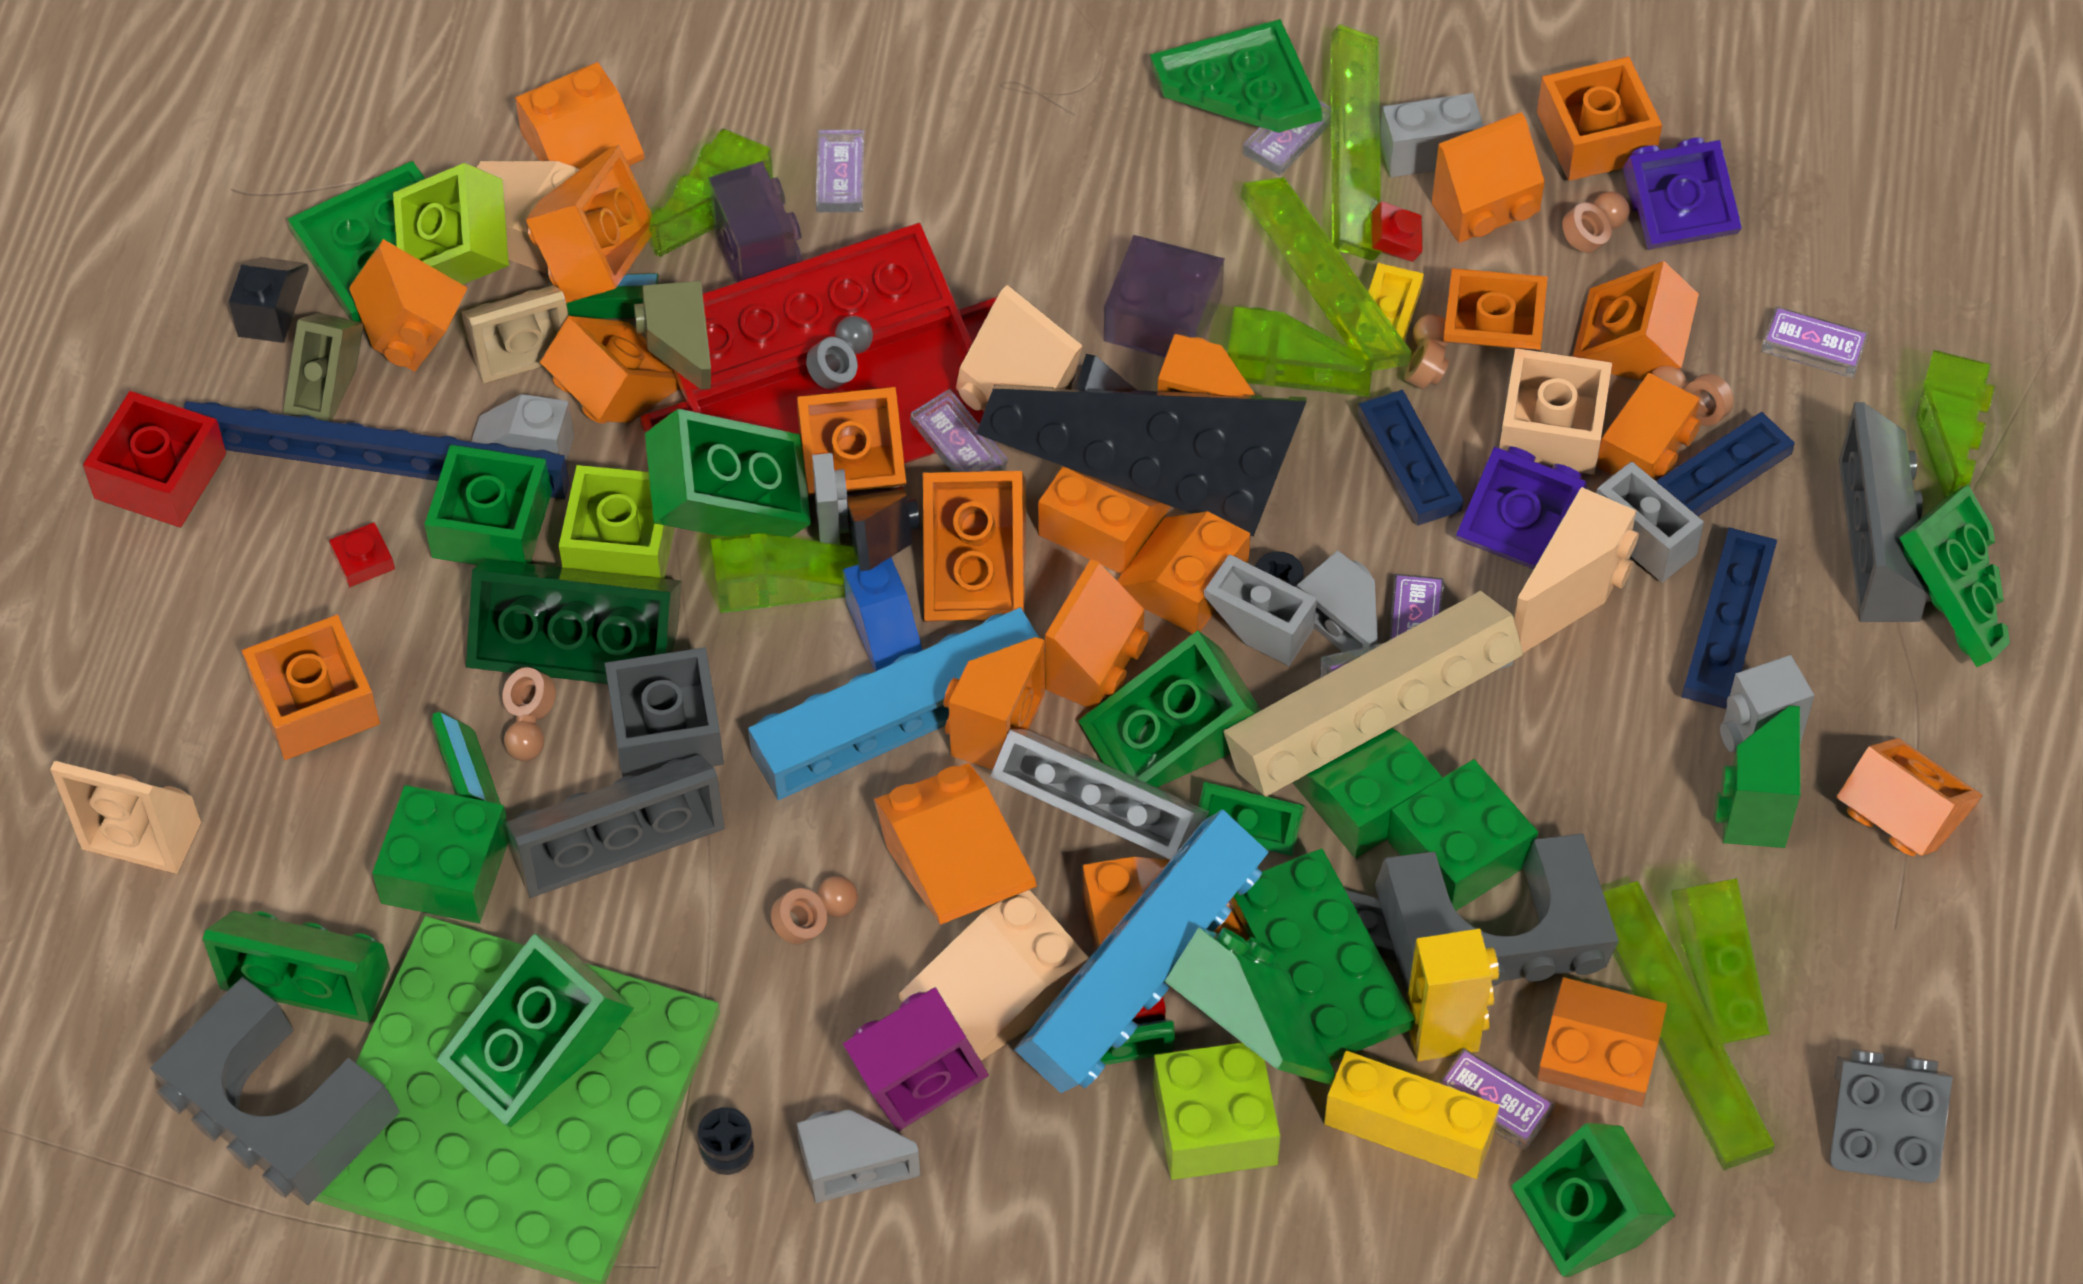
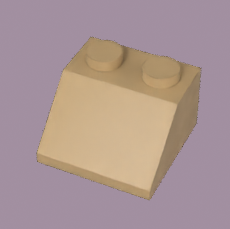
M552 285L539 290H529L521 295L494 303L481 304L476 308L462 312L467 342L483 384L543 366L540 363L541 359L568 317L563 291Z

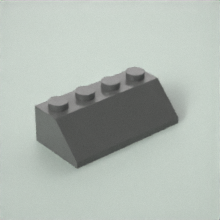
M1854 402L1839 457L1860 622H1920L1926 602H1932L1929 595V587L1919 570L1913 568L1907 561L1903 550L1904 545L1899 539L1922 517L1921 491H1914L1912 481L1915 479L1917 472L1916 453L1914 450H1908L1905 430L1865 402Z
M700 754L687 759L678 758L671 760L656 770L638 776L629 775L622 777L613 785L590 793L581 792L574 794L564 802L542 810H528L518 815L515 819L504 822L509 847L529 898L725 829L718 776L714 767Z

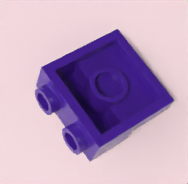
M1697 137L1678 143L1677 148L1660 150L1657 145L1642 147L1633 151L1632 156L1628 158L1622 167L1632 210L1639 212L1648 250L1738 234L1742 229L1720 140L1705 142L1704 138Z
M1509 446L1508 450L1505 451L1494 447L1457 531V540L1534 569L1581 487L1587 489L1586 481L1580 479L1582 475L1578 471L1568 466L1554 464L1553 468L1535 462L1536 457L1523 449Z

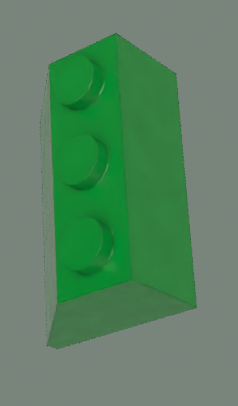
M233 910L208 927L202 937L221 990L229 991L243 977L275 1002L370 1023L390 972L384 944L379 943L368 935L356 933L347 936L329 932L323 926L315 923L305 922L298 925L284 922L269 913L261 911L248 914Z

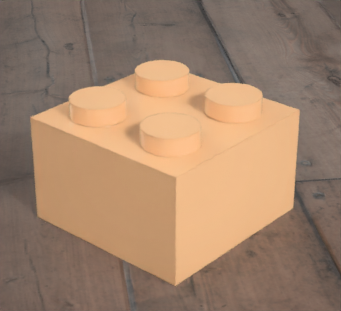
M1515 348L1499 448L1507 451L1509 446L1517 447L1533 454L1536 457L1535 462L1553 468L1554 464H1562L1573 468L1579 473L1594 475L1601 442L1612 363Z

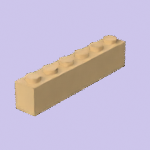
M1479 591L1231 726L1223 732L1236 771L1261 794L1267 797L1523 656L1513 614L1485 593Z

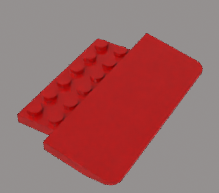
M920 222L703 293L711 364V389H699L673 369L686 401L640 416L641 427L645 433L675 410L682 409L800 434L797 397L896 387L904 464L938 453L913 421L948 400L975 434L977 433L984 411L981 409L975 410L968 406L961 398L956 385L960 366L997 297L958 310ZM849 316L864 318L872 327L873 341L866 351L855 354L858 366L854 378L836 389H826L818 385L809 374L806 358L809 350L828 337H835L836 327L844 318Z

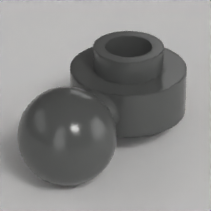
M859 316L846 317L837 325L835 337H828L809 350L806 358L809 374L818 385L826 389H836L854 378L858 366L855 354L866 351L873 341V330L869 322Z

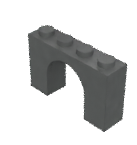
M1584 834L1534 839L1523 864V869L1537 910L1539 924L1532 930L1515 936H1497L1481 931L1485 948L1493 947L1498 961L1499 978L1492 980V986H1496L1506 980L1526 978L1528 981H1540L1551 977L1553 974L1576 972L1580 975L1595 973L1607 967L1619 942ZM1435 852L1387 857L1383 861L1375 882V888L1407 993L1410 985L1416 938L1476 929L1462 919L1451 904Z
M242 977L150 1067L162 1085L157 1093L178 1114L185 1108L194 1115L191 1119L192 1122L210 1140L215 1142L221 1136L230 1143L226 1147L227 1150L245 1168L250 1170L256 1164L264 1170L263 1179L280 1196L286 1198L292 1193L309 1206L400 1111L385 1085L349 1058L304 1102L287 1112L273 1116H254L240 1111V1095L251 1073L294 1031L279 1005Z

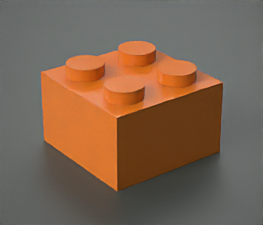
M1629 56L1542 76L1537 115L1568 181L1622 169L1628 158L1632 156L1633 151L1646 146L1659 145L1662 123Z
M338 614L242 650L251 683L284 761L380 725L372 690Z

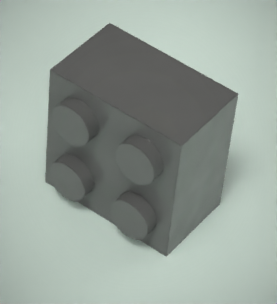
M706 647L605 663L622 777L629 775L638 776L661 768L671 760L678 758L687 759L698 754L712 766L724 765Z

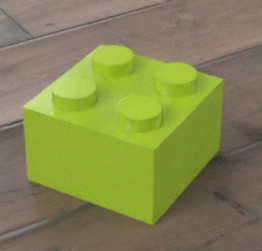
M462 163L393 193L396 243L399 249L462 285L509 266L503 179L467 163Z
M576 465L559 542L562 567L665 579L675 527L654 524L649 472Z
M1244 1043L1154 1055L1153 1086L1171 1180L1278 1165L1280 1132L1267 1068L1262 1057Z

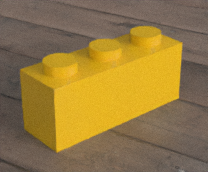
M1480 928L1416 938L1407 1005L1415 1018L1414 1029L1410 1030L1409 1033L1417 1062L1462 1055L1464 1051L1467 1053L1479 1052L1482 1032L1489 1030L1487 1006L1494 1004L1492 980L1499 978L1495 950L1493 947L1485 948Z
M1346 1051L1327 1096L1324 1125L1477 1179L1495 1133L1500 1105Z

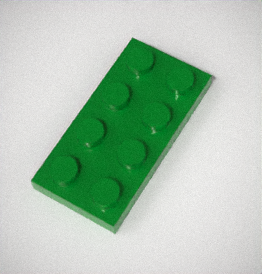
M1323 848L1261 871L1262 875L1246 893L1240 896L1236 892L1231 898L1230 902L1249 938L1253 937L1273 949L1277 953L1273 961L1290 973L1330 1062L1344 1057L1346 1051L1354 1053L1414 1029L1415 1018Z

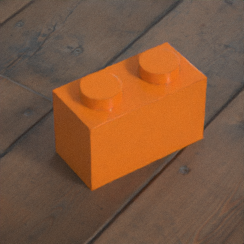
M1648 373L1601 438L1596 467L1611 475H1615L1632 461L1655 481L1658 477H1663L1672 471L1678 458V453L1676 452L1682 444L1689 446L1699 431L1701 420L1697 419L1696 415L1700 398Z

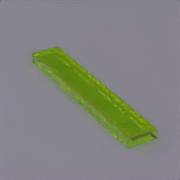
M1338 24L1331 33L1332 248L1374 262L1382 253V251L1372 248V210L1381 202L1379 38Z
M1285 177L1243 183L1240 194L1241 198L1364 370L1371 372L1409 365L1412 351Z
M1639 881L1603 892L1619 940L1613 954L1634 995L1667 1003L1658 1043L1723 1171L1772 1154L1775 1144Z

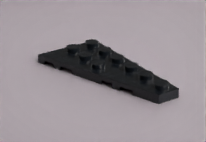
M994 385L976 434L1191 514L1209 511L1251 533L1250 536L1253 537L1307 402V397L1291 396L1289 398L1262 397V395H1243L1241 397L1193 392L1142 390L1117 392L1087 388V390H1067L1043 386Z

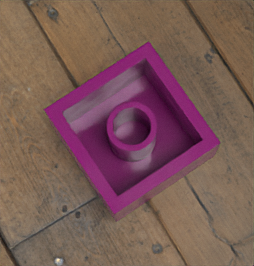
M936 986L927 992H918L909 996L901 1003L898 1010L880 1021L873 1020L865 1023L854 1032L851 1039L842 1043L872 1095L898 1132L990 1076Z

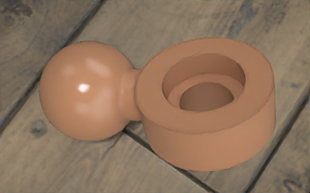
M1605 192L1599 195L1593 204L1588 202L1578 204L1563 218L1562 227L1566 240L1571 246L1581 252L1592 253L1610 239L1611 229L1618 228L1626 222L1629 216V204L1621 194L1616 192Z
M1429 314L1420 318L1413 330V337L1418 347L1406 367L1404 380L1420 389L1426 388L1429 383L1436 385L1443 377L1449 360L1444 358L1445 347L1448 345V343L1443 341L1446 319L1436 314Z
M1660 366L1651 373L1700 398L1696 418L1701 420V425L1711 426L1718 423L1733 408L1734 397L1732 390L1727 382L1717 375L1703 374L1692 382H1687L1683 372L1672 366ZM1708 392L1714 397L1715 401L1709 397Z
M530 667L515 671L506 681L502 693L504 707L510 714L516 716V722L505 732L504 747L512 758L519 761L532 760L543 750L544 735L542 730L536 725V721L543 718L551 710L556 696L553 680L548 675Z
M831 876L825 879L819 885L817 893L805 888L793 889L775 901L771 910L772 925L776 933L783 940L792 944L806 943L824 930L827 923V915L843 917L855 908L858 899L857 889L849 879L842 876ZM790 912H793L798 917L799 926L792 921Z

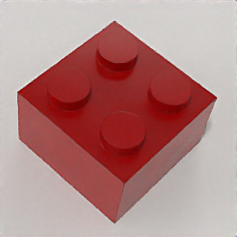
M129 391L83 463V468L94 499L181 528L227 453L217 419Z

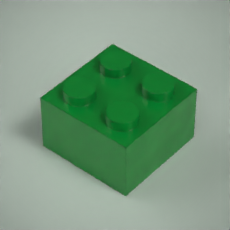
M450 445L424 524L432 558L479 565L485 559L531 564L552 495L546 459Z
M1472 759L1391 810L1388 842L1400 856L1435 852L1449 899L1457 911L1521 871L1534 839L1538 837V831L1478 762Z
M404 785L372 872L380 903L480 924L509 843L504 822H507L504 805Z

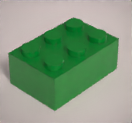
M682 409L675 410L645 432L654 524L776 547L811 524L801 434Z

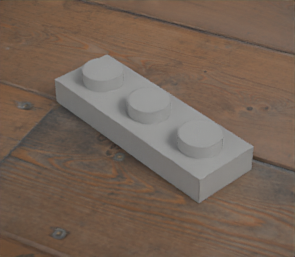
M832 453L812 455L820 550L821 552L840 550V533H849L844 469L834 470Z

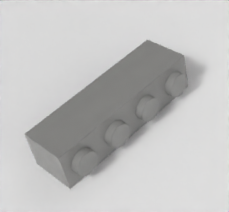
M1009 729L990 777L1169 859L1174 857L1198 826L1207 818L1209 811L1028 729Z

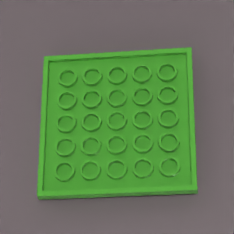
M425 916L356 1061L357 1065L385 1085L400 1113L314 1201L577 1283L606 1284L719 1017V1003L586 964L625 999L634 1010L601 1052L512 1127H508L436 1059L525 945Z

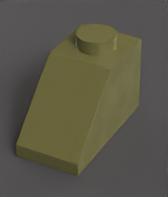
M701 281L643 285V303L634 304L636 332H646L648 351L699 389H711V364Z
M322 313L298 319L283 413L298 417L311 416L318 420L332 422L357 369L364 323Z

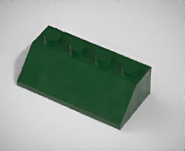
M485 559L472 569L466 668L514 673L518 669L530 667L548 675L550 678L608 684L605 668L606 662L673 652L678 631L682 581Z

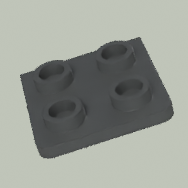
M1852 1049L1851 1058L1837 1056L1834 1078L1840 1083L1830 1150L1831 1165L1837 1170L1925 1183L1936 1181L1940 1175L1953 1077L1945 1071H1938L1939 1061L1907 1056L1905 1066L1883 1063L1884 1053Z

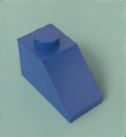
M892 557L871 570L860 571L858 565L843 569L846 605L874 671L893 664L899 657L905 654H916L923 651L908 595Z

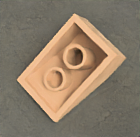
M480 161L476 168L503 179L508 259L548 274V265L539 247L535 246L529 237L526 218L540 199L581 169L559 161Z
M1006 285L1000 291L960 366L956 389L968 406L975 410L981 409L985 411L994 385L1043 386L1071 390L1082 345Z
M1581 487L1518 596L1514 622L1523 653L1604 604L1614 586L1618 588L1624 586L1633 566V561L1629 560L1639 537V533L1633 531L1637 510Z
M58 761L53 762L50 770L82 850L178 874L201 824L192 796L176 787L165 786L160 788L141 783L137 779L125 774L113 776Z
M1027 890L999 901L982 912L899 993V999L903 1002L915 993L927 992L936 986L979 1059L982 1061L1031 1028L1087 962L1089 957L1031 890Z

